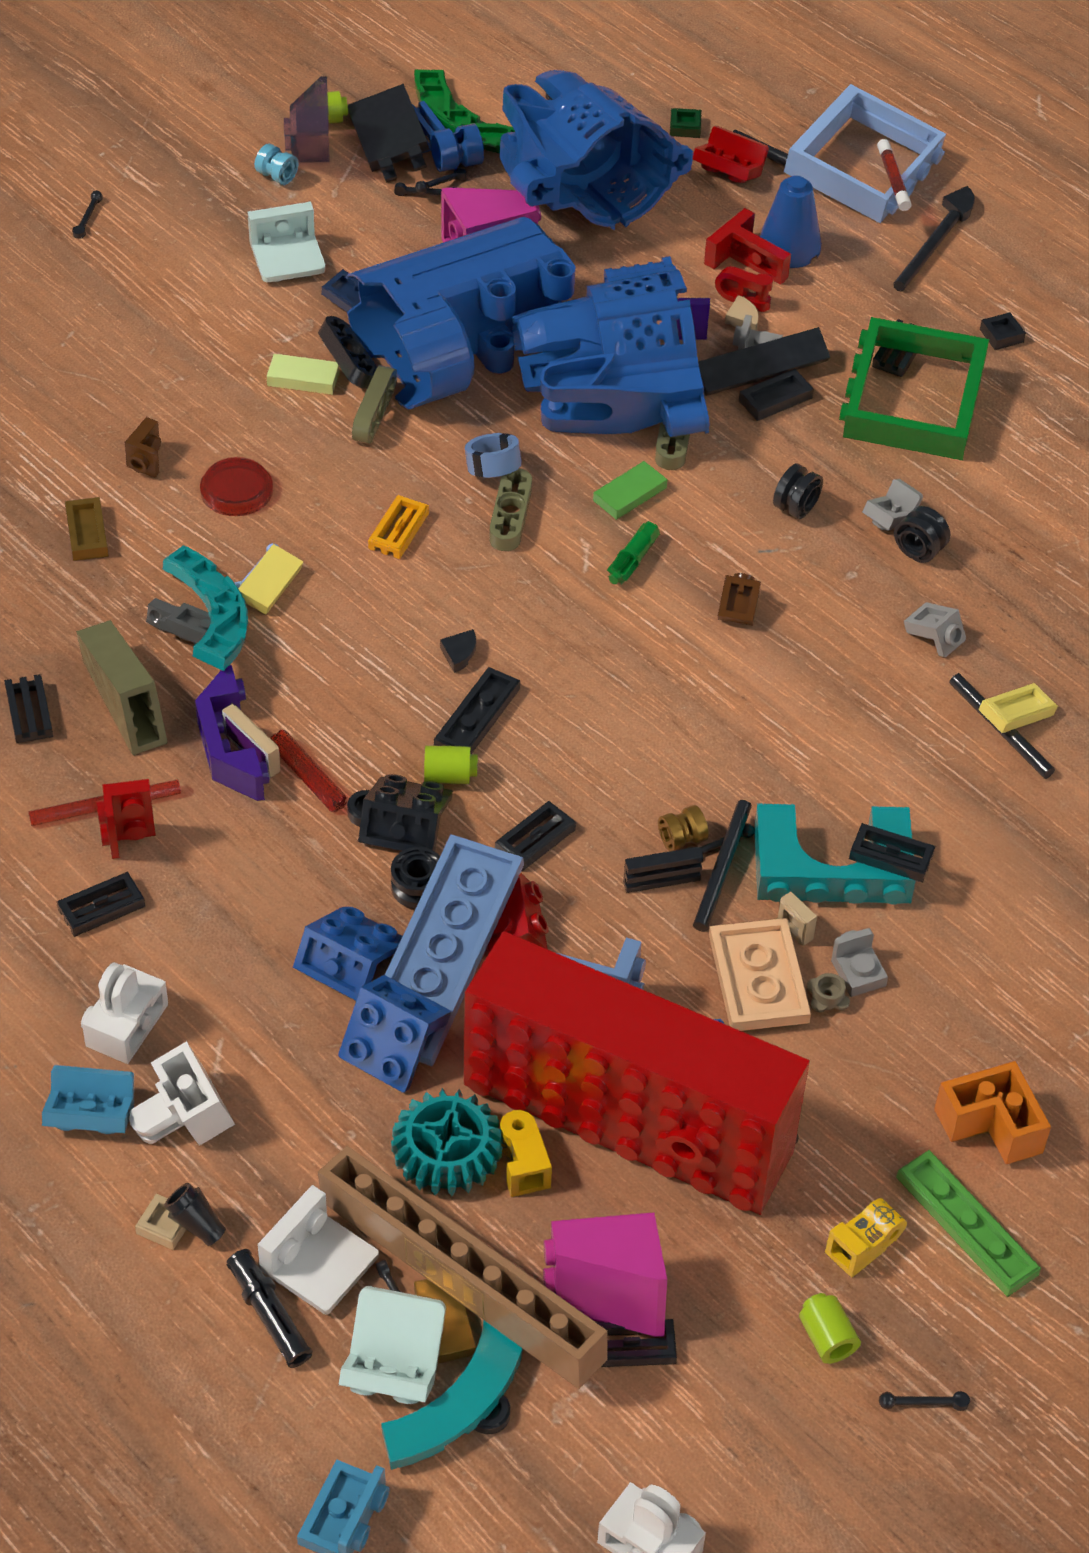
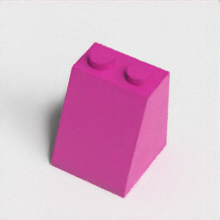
M447 187L443 188L441 192V239L443 243L520 217H527L537 224L538 221H541L539 205L529 206L525 198L517 190Z
M655 1213L551 1221V1239L544 1240L546 1266H551L550 1268H543L544 1286L593 1321L610 1322L625 1327L624 1329L655 1337L664 1336L667 1275Z

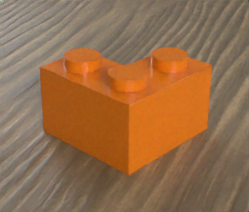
M1016 1061L940 1083L934 1110L951 1142L989 1132L1006 1165L1043 1154L1051 1125Z

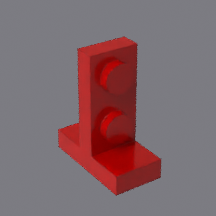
M746 208L706 239L704 264L712 269L717 268L727 258L731 257L760 274L770 275L773 281L780 285L789 277L791 253L754 234L755 213Z

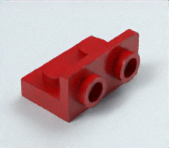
M149 779L102 784L104 800L96 801L102 846L110 845L112 859L120 858L118 841L128 839L140 840L144 837L156 836Z

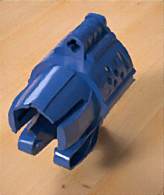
M550 70L536 77L535 82L553 100L545 99L527 85L513 84L504 87L502 110L515 132H507L501 136L500 160L510 177L512 186L525 198L529 206L546 204L553 211L573 207L579 210L590 222L615 230V224L621 222L627 227L631 222L645 215L657 204L663 194L672 187L673 182L680 175L687 174L691 170L693 161L692 149L687 145H681L667 131L662 129L659 124L653 122L614 90L605 86L595 85L594 83H587L577 73L565 70Z
M670 256L661 257V262L657 263L648 262V264L622 266L619 269H604V283L587 286V297L526 311L512 317L513 324H515L512 326L515 351L523 350L524 355L542 352L518 357L525 390L527 392H541L544 397L541 403V422L546 429L552 432L623 434L632 433L663 422L670 437L699 432L709 434L710 422L703 394L704 386L699 370L690 300L677 301L678 294L687 292V287L680 271L672 264ZM678 319H680L683 344L679 342L676 322ZM660 339L663 340L665 344L660 345Z

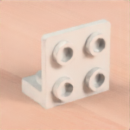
M311 1185L258 1243L261 1271L325 1315H328L379 1257V1252L376 1248L328 1217L326 1193L314 1185Z

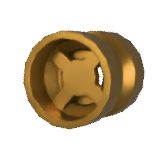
M697 805L685 807L677 815L668 813L658 818L660 837L668 851L681 850L686 843L698 844L706 841L709 837L706 819Z

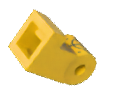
M513 1110L506 1113L501 1119L500 1129L503 1136L502 1152L511 1159V1162L507 1163V1187L510 1196L515 1197L551 1188L552 1166L534 1117L522 1110Z
M878 1198L848 1223L844 1224L841 1222L830 1230L825 1253L852 1278L885 1252L887 1247L899 1238L907 1226V1221L884 1199ZM842 1248L852 1256L851 1260L845 1257Z

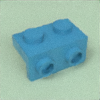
M54 1065L51 1070V1091L42 1111V1126L56 1127L64 1131L82 1129L98 1131L102 1134L125 1133L129 1123L130 1111L134 1108V1073Z
M336 1459L297 1535L298 1545L317 1553H353L354 1550L361 1552L370 1534L371 1526L367 1524L374 1511L378 1513L382 1511L390 1492V1487L386 1486L385 1468L376 1465L371 1474Z

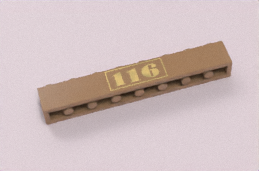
M346 1146L318 1171L320 1190L326 1193V1206L576 1388L580 1389L607 1361L606 1329L350 1147Z

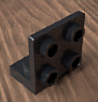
M396 774L380 777L363 799L358 842L400 851L412 847H425L436 851L440 816L451 801L453 790L444 789V786L437 782L427 781L421 784L409 782L406 777Z

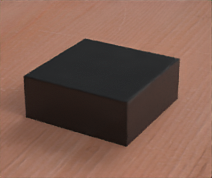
M1011 312L981 320L980 331L986 339H989V343L994 350L1024 343L1026 332Z

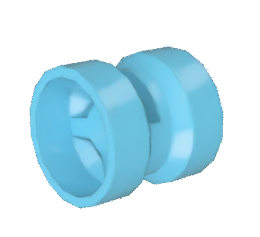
M268 143L259 150L254 165L255 170L264 176L271 175L274 181L287 185L295 177L299 162L296 156L288 152L282 153L280 148Z

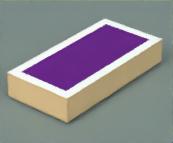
M231 704L223 709L224 735L240 750L255 747L259 762L265 761L267 764L269 778L280 772L279 747L236 705Z

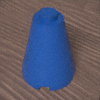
M791 176L781 182L759 234L761 238L791 253L790 268H800L810 264L812 258L815 256L818 258L822 246L813 186L810 181L801 176Z

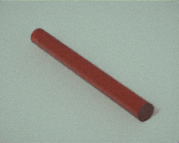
M178 779L150 785L152 800L181 794ZM104 796L28 811L31 826L97 812L96 801L104 800Z

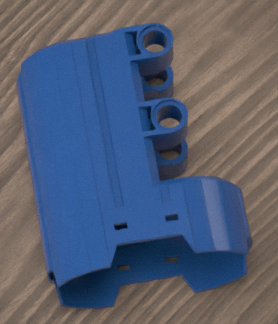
M520 217L349 273L346 279H358L360 303L347 311L348 320L352 330L370 357L384 358L391 368L397 369V377L405 388L395 396V399L401 406L413 409L467 390L474 375V354L490 372L501 374L510 371L514 365L512 326L515 324H513L512 317L526 311L562 303V301L571 298L575 290L576 267L564 250L557 246L537 223L527 217Z

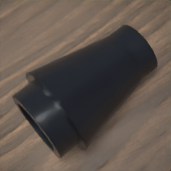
M185 1183L176 1189L164 1204V1207L169 1211L168 1218L201 1239L207 1246L217 1242L226 1231V1228L219 1221L200 1187L194 1188L190 1183Z

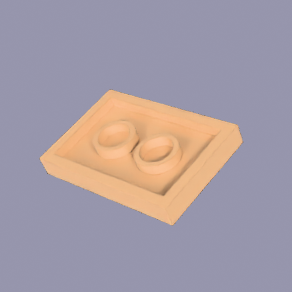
M787 918L710 926L709 938L730 1027L744 1031L810 1023L811 1012Z

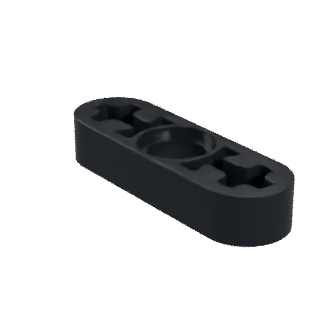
M327 316L318 331L320 338L347 379L357 387L368 389L377 369L376 364L347 322L335 316Z

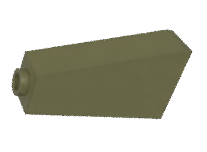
M109 620L76 631L83 663L132 755L167 744L155 682L112 621Z

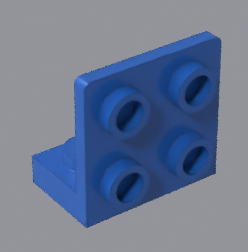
M341 907L305 926L293 968L356 1001L360 988L372 981L377 964L395 954L403 936L398 934L397 930L392 926L378 924L365 917L364 913L357 908Z
M383 975L360 988L338 1056L391 1087L405 1092L410 1088L428 1035L446 1026L452 1011Z

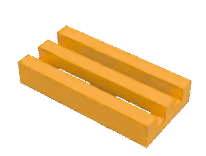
M397 495L368 539V549L375 551L378 547L381 548L382 554L388 555L389 552H393L394 558L401 559L429 515V505ZM403 506H406V510L395 523V527L388 538L383 539Z

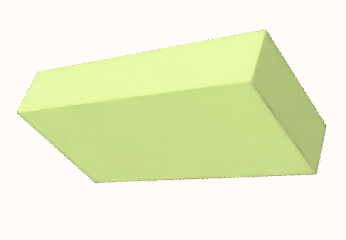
M274 354L267 373V386L333 395L340 372L339 365L334 361Z

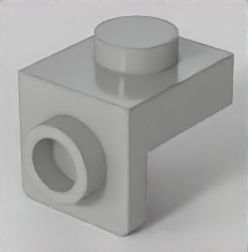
M895 479L892 481L886 496L867 500L862 513L873 519L872 523L878 528L892 530L915 507L920 505L923 494L901 479Z

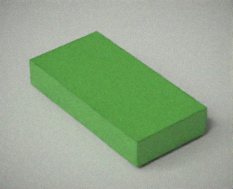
M643 461L593 492V501L617 520L666 489L668 479Z

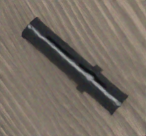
M249 1249L235 1252L228 1258L226 1266L231 1270L243 1292L241 1295L247 1305L253 1306L267 1332L271 1335L285 1358L288 1367L295 1368L304 1364L311 1358L313 1351L308 1347L292 1318L274 1292L276 1289L275 1283L270 1277L264 1276Z

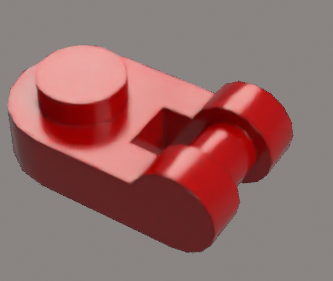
M729 266L723 269L716 277L715 288L726 300L734 302L739 295L749 300L759 312H765L770 309L771 296L769 292L773 288V278L770 275H756L740 268Z

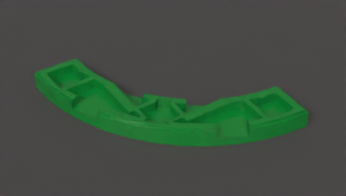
M414 70L415 90L419 102L425 101L445 129L449 128L452 132H455L458 126L475 123L480 131L484 150L500 154L501 136L507 132H515L513 127L499 123H485L480 120V116L471 112L463 105H458L452 98L453 94L447 86L444 70Z

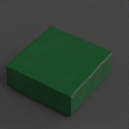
M671 108L670 135L674 137L700 138L702 110Z

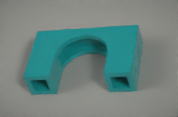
M757 804L754 823L757 900L780 902L783 896L792 892L801 901L814 903L824 901L849 902L853 904L870 902L896 905L912 902L916 880L859 862L845 866H832L818 862L806 854L798 842L795 804ZM871 806L868 825L912 838L910 807ZM868 840L869 842H872V843H875V844L882 845V846H885V847H886V845H883V844L876 843V842H873V841ZM901 850V852H904V853H907V854H910V855H913V856H914V854H911V853H908V852H905V851H902V850Z

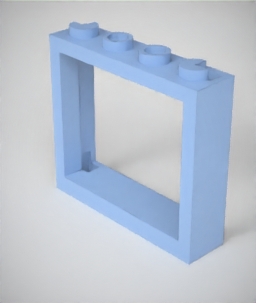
M850 84L789 149L784 172L790 176L804 177L810 181L816 190L881 223L888 214L893 215L897 211L899 206L895 198L896 194L899 191H906L908 196H910L917 181H923L926 178L932 164L937 165L941 161L945 153L942 146L946 133ZM849 118L920 154L885 194L814 157Z

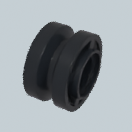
M798 463L793 464L787 469L777 484L773 496V505L782 511L789 509V514L797 519L804 518L812 510L820 497L823 488V477L815 472L808 473L807 468Z
M918 506L896 525L894 538L898 547L906 556L917 562L926 563L931 561L949 543L951 532L946 520L937 511L926 506Z
M412 847L401 851L395 856L391 864V891L394 898L400 904L416 909L440 858L437 852L425 847Z

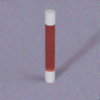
M882 139L877 143L879 153L899 209L907 211L912 206L890 143L887 139Z

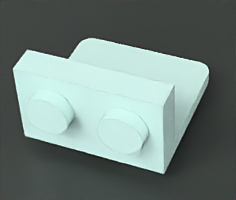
M311 202L248 212L249 242L264 282H278L325 272V262L315 237L314 209Z
M372 1286L364 1287L359 1293L350 1354L341 1368L339 1385L350 1387L352 1392L360 1395H373L375 1393L390 1395L397 1402L404 1404H416L419 1401L426 1402L435 1381L446 1313L444 1302Z

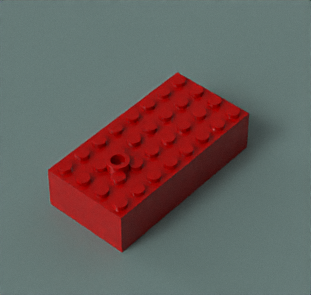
M503 931L465 991L464 1085L478 1095H488L505 1103L512 1110L526 1111L542 1119L553 1128H563L579 1135L587 1143L599 1144L617 1152L619 1156L626 1160H636L652 1167L662 1176L677 1178L692 1185L693 1188L701 1193L713 1194L727 1200L737 1209L752 1211L759 1215L762 1214L794 1153L810 1060Z

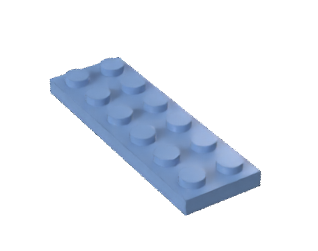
M450 834L385 973L391 979L452 1011L447 1025L428 1035L419 1062L432 1067L463 1001L465 991L473 979L524 866L523 857Z

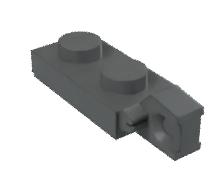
M155 598L147 606V623L159 630H165L177 635L186 641L199 642L210 626L208 612L186 603L177 607Z

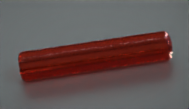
M280 730L270 737L279 747L280 757L329 811L335 813L346 806L347 797L344 792L286 730Z

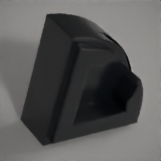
M965 186L943 196L942 206L948 211H958L960 214L959 220L963 222L971 215L975 197L972 190Z
M474 629L440 639V649L454 673L464 669L476 651V634Z

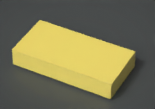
M273 544L238 588L245 603L266 615L299 573L303 561Z
M1033 683L983 700L979 711L1001 733H1005L1054 716L1058 706Z

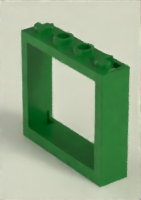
M871 317L868 330L862 329L859 338L858 349H862V354L855 353L852 373L856 374V378H849L845 398H850L849 403H842L839 420L845 421L843 437L963 461L985 365L989 339ZM875 346L970 364L955 428L859 410Z

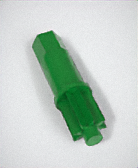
M650 521L643 523L625 548L617 554V557L607 569L610 573L608 576L609 581L612 584L619 582L622 585L624 581L627 582L632 573L639 567L640 561L660 535L656 524Z

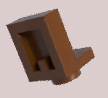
M146 417L124 442L126 466L138 473L156 478L160 473L158 451L161 446V438L159 437L158 421Z
M735 573L734 576L726 575L718 611V620L753 626L761 581H757L753 576L745 573Z

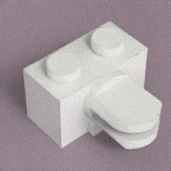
M113 962L107 967L98 985L100 998L94 1006L88 1007L81 1020V1028H83L86 1047L128 1064L168 1006L166 981L125 964L120 965Z
M187 1041L151 1062L160 1079L155 1084L159 1093L131 1109L129 1116L132 1128L148 1144L157 1142L185 1125L200 1146L235 1125L206 1070Z
M630 1482L600 1521L597 1543L612 1553H702L706 1532L702 1530L700 1524L693 1517L680 1513V1503L663 1488L651 1484L647 1488L640 1489Z

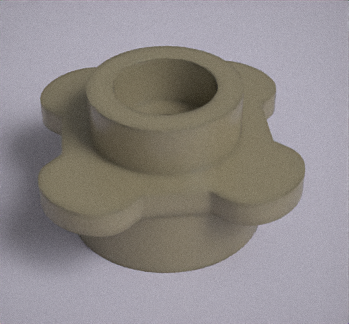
M825 973L817 978L810 979L807 983V990L812 994V1009L816 1012H824L834 1008L839 1010L847 1009L850 999L845 996V980L832 973Z

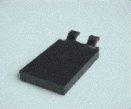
M404 83L348 104V112L372 172L381 169L387 183L398 178L394 170V163L410 158L415 171L427 167L422 153L430 150Z

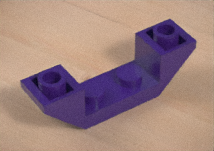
M229 665L224 671L220 670L195 700L199 732L212 780L256 801L265 800L263 784L270 783L266 762H259L255 747L231 752L229 740H221L220 733H224L222 710L231 704L236 705L241 710L240 701L246 700L242 678L235 679L232 665Z

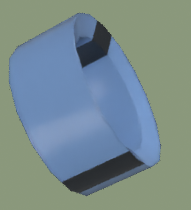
M506 433L486 434L478 436L465 444L467 469L471 475L485 478L500 477L510 474L521 467L519 439L514 435Z

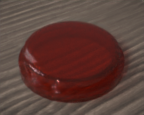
M230 457L217 461L208 468L200 482V493L205 505L216 513L226 516H245L255 513L267 505L273 495V481L268 471L257 461L244 457Z

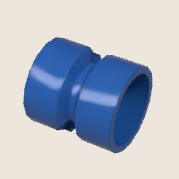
M475 123L458 126L455 132H452L449 128L431 132V153L434 164L439 172L457 169L460 163L464 167L483 163V142L480 131Z

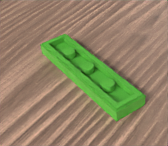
M930 1150L898 1170L896 1178L1007 1297L1039 1276L1041 1267Z

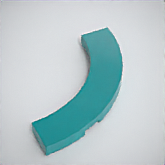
M183 545L163 560L162 570L172 574L192 588L208 610L210 626L202 639L194 645L192 657L224 671L236 659L245 643L248 626L246 603L233 580L229 576L224 577L216 570V564L200 553Z
M483 1320L479 1344L465 1371L456 1382L437 1399L414 1413L381 1423L390 1469L408 1466L434 1456L445 1450L444 1446L455 1441L464 1433L469 1434L473 1431L478 1423L492 1412L499 1403V1399L506 1393L521 1362L523 1348Z

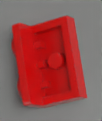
M714 126L711 129L708 143L695 147L693 160L701 163V167L707 171H721L729 174L728 178L732 181L746 183V181L761 176L769 147L722 127Z
M520 873L487 945L489 952L503 931L548 949L545 934L549 932L540 907V903L543 902L542 892L535 881L530 882L522 873Z

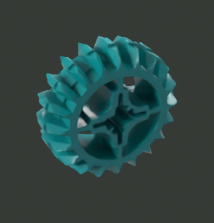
M442 1088L439 1092V1097L434 1098L426 1091L423 1096V1103L412 1099L409 1104V1110H401L398 1122L394 1123L391 1151L395 1155V1165L397 1169H403V1176L406 1181L416 1179V1186L419 1191L430 1185L435 1196L441 1188L448 1189L449 1194L453 1197L457 1187H462L469 1194L472 1189V1181L483 1186L486 1181V1174L494 1175L497 1169V1162L502 1158L503 1147L501 1144H503V1136L499 1128V1119L497 1115H491L488 1103L478 1106V1099L475 1094L468 1099H463L460 1089L454 1096H447V1093Z

